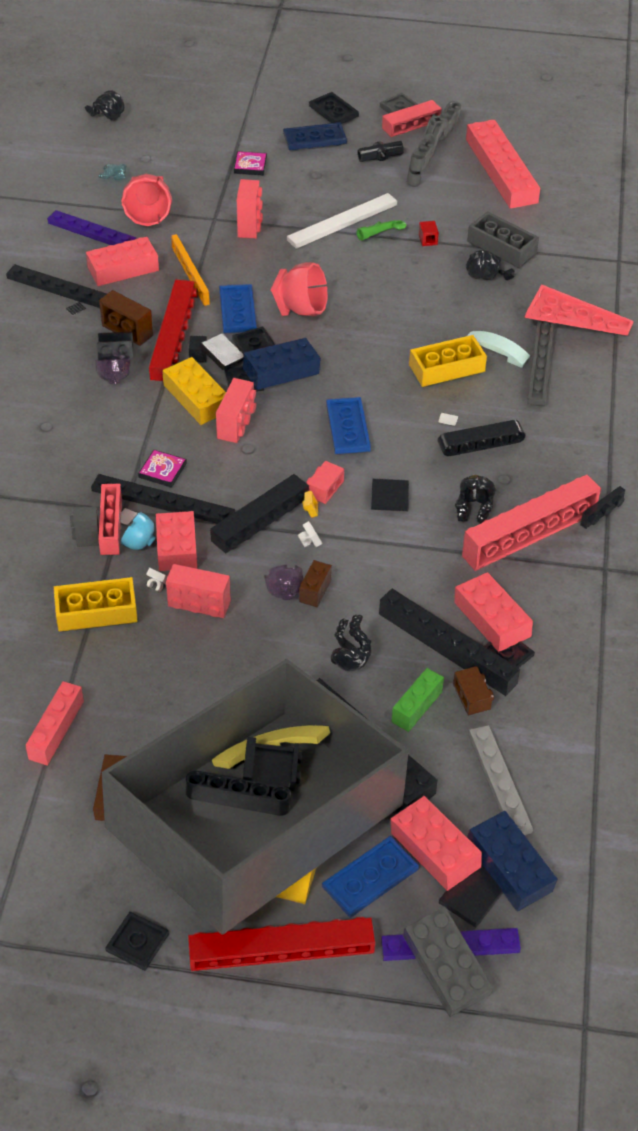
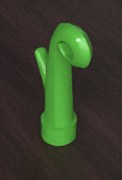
M402 220L383 223L378 221L372 226L358 228L356 233L358 239L362 241L391 228L397 230L405 229L407 224Z

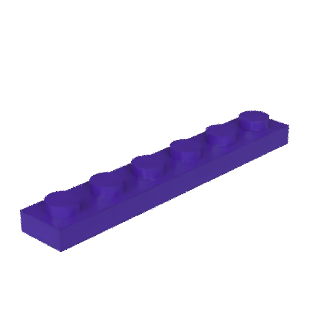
M57 210L47 218L48 224L109 245L136 239L134 236Z
M518 928L460 931L474 956L520 953L521 946ZM403 935L381 936L383 961L416 959Z

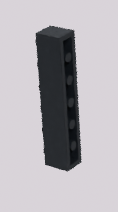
M291 475L210 528L211 542L225 554L235 549L239 544L249 540L254 534L264 530L266 526L277 521L281 516L301 504L305 500V492L309 491V485L297 475Z

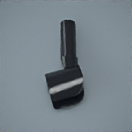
M511 268L507 271L499 269L498 273L503 275L505 280L508 281L515 277L512 275L515 272L514 269Z

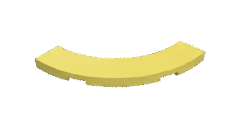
M297 726L267 732L254 738H256V743L276 746H281L282 742L318 744L330 734L329 726ZM247 740L217 755L212 759L213 765L215 767L231 769L245 759Z

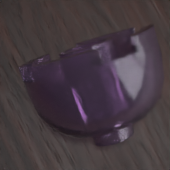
M130 358L95 360L99 377L109 381V384H119L120 380L125 379L129 375Z
M281 565L270 569L269 575H265L264 578L271 595L282 600H291L299 593V587L304 576L302 568L295 565V568H287V565Z

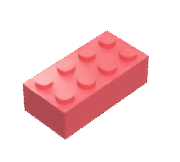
M148 237L125 241L86 252L87 266L97 286L159 271L158 255Z
M488 572L455 587L454 603L485 638L492 643L498 652L532 636L533 620Z
M425 796L390 818L391 834L447 891L481 868L482 852Z

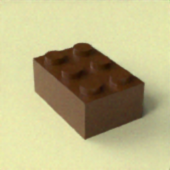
M114 290L99 300L103 327L112 332L132 331L133 343L139 346L153 336L151 309Z

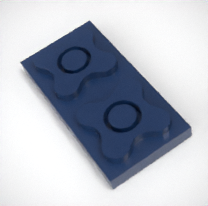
M341 122L283 129L289 150L347 144V138Z

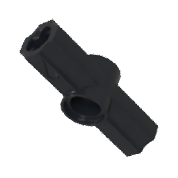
M378 141L373 146L357 150L360 162L374 159L385 161L390 156L404 153L402 141L385 144Z

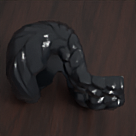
M108 90L100 95L93 102L92 107L89 105L85 106V110L90 116L93 117L100 114L101 110L110 120L120 117L125 109L122 97L113 90Z
M484 250L470 254L466 263L468 275L475 279L491 280L499 272L501 257Z
M471 475L461 481L460 495L455 503L458 521H467L468 502L475 501L481 503L476 518L477 522L481 524L487 520L489 512L493 508V497L496 492L494 483L487 477Z
M355 614L349 623V634L359 642L360 648H356L343 636L349 620L344 618L340 620L339 626L336 629L337 632L334 634L341 648L333 650L331 662L345 671H353L364 667L371 655L372 641L361 631L360 623L363 616L360 614Z

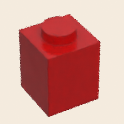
M419 222L418 235L422 246L438 245L439 232L436 222Z

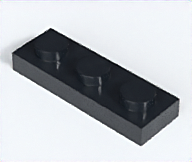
M621 486L617 487L582 513L580 525L587 529L589 526L595 525L603 516H607L614 508L620 507L625 500V489Z

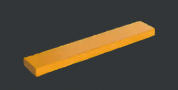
M171 235L172 249L189 280L195 281V288L198 289V296L204 306L210 305L209 290L178 235Z

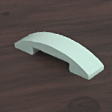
M472 331L467 335H474L480 346L507 356V362L521 368L530 359V355L523 348L500 335L485 331Z

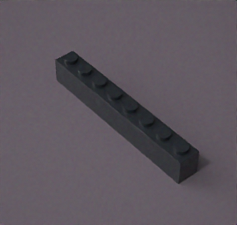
M393 588L380 599V616L459 667L468 669L477 666L480 673L484 674L486 684L504 696H507L518 684L519 668Z

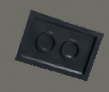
M333 92L309 101V107L331 123L341 122L343 124L359 117L358 110Z

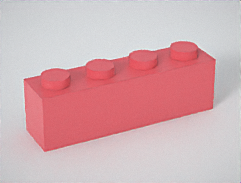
M433 100L383 115L382 129L390 137L427 126L433 114L440 116L442 108Z
M102 484L98 539L100 555H120L122 511L120 484Z
M64 681L61 683L26 743L29 760L48 766L84 702L82 687Z

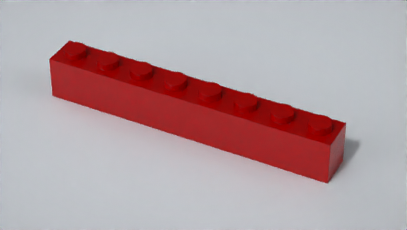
M175 279L149 365L150 380L163 381V370L179 362L178 353L182 352V341H185V330H188L189 325L188 319H191V309H194L195 304L194 298H197L198 289L195 288V281Z
M356 917L351 920L334 919L330 922L312 921L308 924L299 925L290 923L278 927L268 925L257 929L242 928L236 931H227L223 935L219 931L215 933L197 932L194 935H188L191 971L373 954L375 950L372 918Z

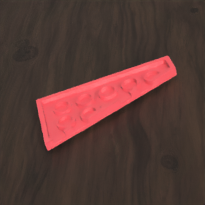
M542 284L525 315V318L626 336H628L634 322Z

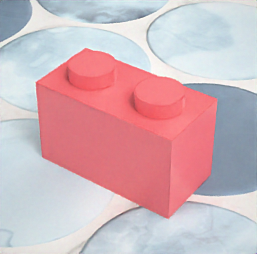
M328 461L317 467L315 474L309 477L306 482L309 485V491L313 492L317 501L326 504L344 482V468Z

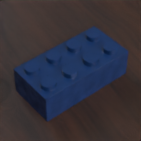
M302 338L245 352L243 370L247 373L251 382H254L255 388L259 390L319 374L321 358L307 338Z
M506 811L469 829L467 838L482 852L481 864L499 885L517 912L553 892L558 878Z

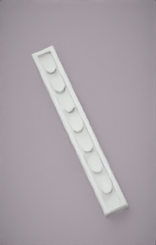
M389 193L288 235L287 241L297 249L397 205V200Z

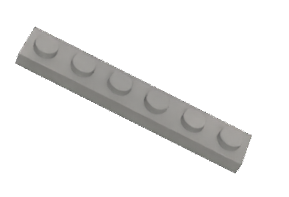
M489 725L469 730V737L500 811H506L524 835L531 834L533 827Z

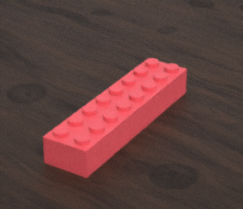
M495 120L467 124L466 141L509 208L537 204L539 202L540 187Z
M588 475L576 478L570 483L563 484L557 489L548 491L542 496L533 498L529 502L518 505L505 513H501L490 520H486L475 527H470L465 531L462 557L476 571L581 521L582 513L598 502L601 488Z

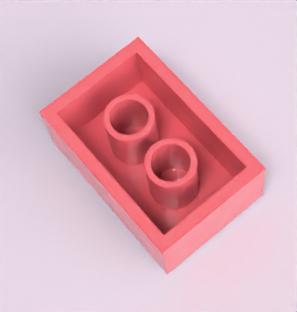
M240 180L237 194L238 237L257 239L258 232H261L263 200H261L262 187H260L259 180Z
M233 378L216 412L217 439L238 443L240 437H243L245 426L249 425L251 414L256 410L254 382Z
M194 511L156 514L159 571H170L173 564L197 569Z
M173 564L166 580L168 606L212 617L224 618L231 602L230 576Z

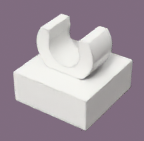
M308 521L303 524L306 531L301 532L298 537L304 547L310 545L311 542H313L315 547L320 546L322 542L310 522Z
M149 568L146 575L151 577V579L148 580L147 586L152 588L153 584L157 583L155 590L161 592L163 584L166 585L168 576Z

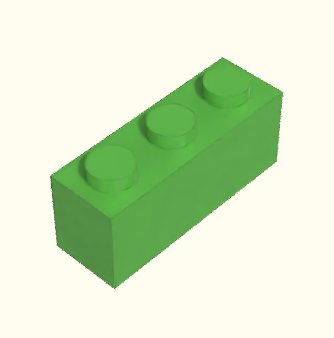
M426 668L393 707L392 723L409 732L442 693L444 677Z

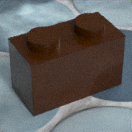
M313 560L299 587L300 603L313 607L319 606L331 582L332 565Z
M478 667L454 672L453 686L467 715L491 710L494 695L492 690L488 689L483 673H480Z

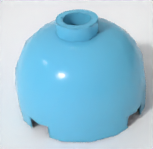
M139 512L120 541L121 544L132 550L143 549L146 545L151 546L156 538L154 536L155 525L153 521L144 513Z

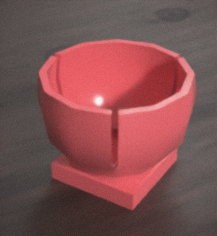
M146 173L132 177L123 189L121 202L125 214L134 223L151 226L162 222L170 213L172 196L168 185L163 181V176Z
M313 262L295 265L289 272L286 269H280L271 288L282 316H287L290 310L302 316L321 315L326 308L328 299L327 286L308 288L309 286L327 284L323 270L319 264Z

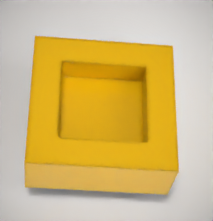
M312 491L305 492V500L302 502L305 511H308L311 518L318 516V501Z

